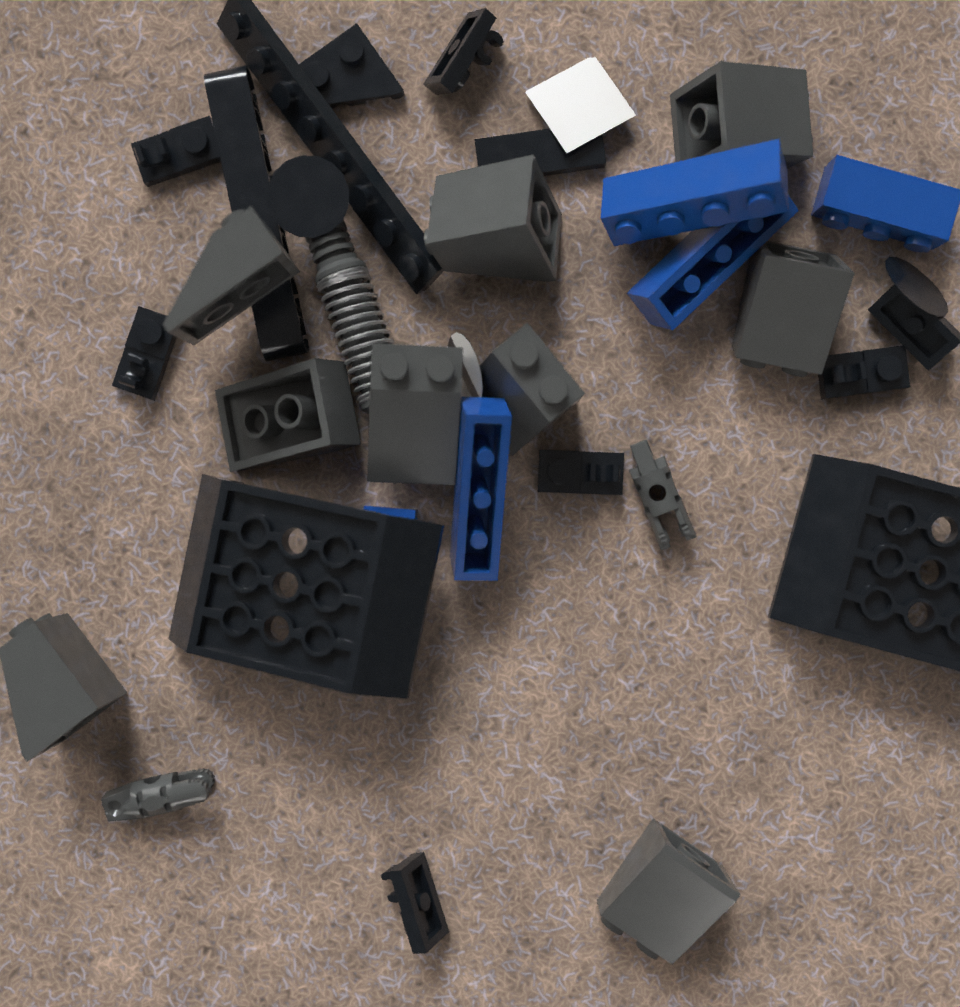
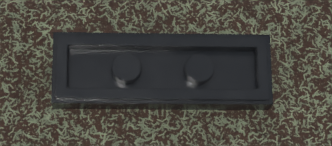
M550 128L474 139L478 167L534 155L544 176L605 168L606 166L602 134L568 153L565 152Z

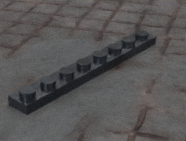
M228 0L219 17L217 26L314 156H319L332 162L344 175L349 188L350 206L417 295L428 289L442 274L443 269L434 255L428 253L423 231L253 1Z

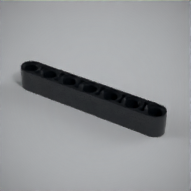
M247 65L207 73L204 75V83L231 212L239 209L245 211L252 206L272 230L285 251L289 253L285 230L272 218L267 204V187L273 175L269 176L268 172L272 171L265 135H260L259 132L263 131L256 93H251V90H255L249 68ZM292 277L252 305L260 348L267 362L309 353L308 339H303V335L307 334L299 298L294 297L295 294H298L295 277Z

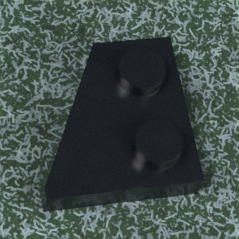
M357 23L299 64L332 109L342 104L355 106L367 104L366 101L388 97L394 100L400 99L405 95L403 88Z

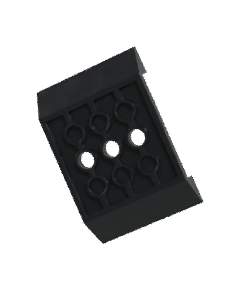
M812 454L768 617L820 634L960 672V488L869 463ZM941 517L945 518L951 527L949 537L943 542L937 541L932 534L933 523ZM928 560L935 561L939 567V576L931 584L924 583L920 576V568ZM922 602L927 608V619L923 624L913 626L908 618L909 609L915 603Z
M202 474L168 639L186 653L354 695L407 699L409 698L444 525L403 516H392ZM297 528L301 529L307 538V545L299 554L294 553L290 549L288 542L290 534ZM287 572L293 574L298 582V589L292 597L285 596L280 589L281 577ZM276 616L284 618L289 626V633L283 641L277 640L271 632V623Z

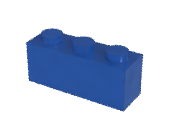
M836 155L824 168L811 216L821 218V223L832 229L842 230L848 226L863 230V236L868 239L887 241L891 238L905 242L904 248L910 251L927 253L949 241L960 204V189Z

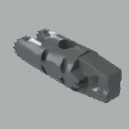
M647 440L631 445L630 448L637 467L630 469L629 472L643 502L646 515L660 550L667 549L671 545L669 534L666 528H664L659 515L672 510L675 511L679 521L678 526L682 536H685L687 541L696 538V533L682 498L676 489L665 456L655 459ZM654 485H662L665 488L666 496L664 499L655 500L651 496V488Z
M204 768L181 773L175 771L136 780L107 791L101 799L106 818L109 822L143 819L179 811L196 803L200 804V802L207 800L210 793L209 790L215 782V776L212 774L213 771Z

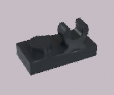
M487 8L467 13L423 84L436 95L457 92L464 86L470 76L468 68L472 61L482 66L491 64L492 59L483 50L484 42L487 41L494 47H500L503 45L504 40L498 32L490 30L497 18Z
M210 116L131 143L143 182L147 187L221 162L214 126Z
M895 284L868 309L928 371L960 344V332L945 317H936L926 313L903 295Z
M138 306L112 386L155 401L177 339L176 336L168 333L163 326L166 315Z
M903 345L828 355L822 375L818 374L821 400L911 387L906 348Z
M539 450L537 492L623 495L624 453Z
M418 852L411 854L401 863L391 866L381 874L382 880H392L394 891L387 896L388 901L399 903L404 929L413 954L427 953L449 933L425 853Z

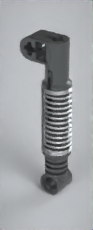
M343 218L342 222L330 233L316 238L305 237V239L310 244V253L314 254L312 257L314 263L318 264L316 266L318 273L315 277L318 292L325 294L321 301L329 302L324 310L332 311L327 319L335 320L331 328L338 329V332H336L334 337L342 339L337 346L345 347L341 355L348 356L349 359L344 364L351 365L352 367L347 373L355 375L350 382L358 383V387L354 389V392H361L357 401H359L361 410L369 414L372 343L393 344L394 340L388 338L391 331L385 329L388 323L382 320L384 313L379 311L381 304L376 302L378 295L372 293L375 286L370 284L372 277L367 272L366 263L358 259L357 254L353 252L354 246L350 242L351 237L349 233L346 232L347 226Z

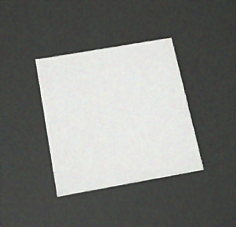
M596 57L587 58L525 92L566 153L636 116Z

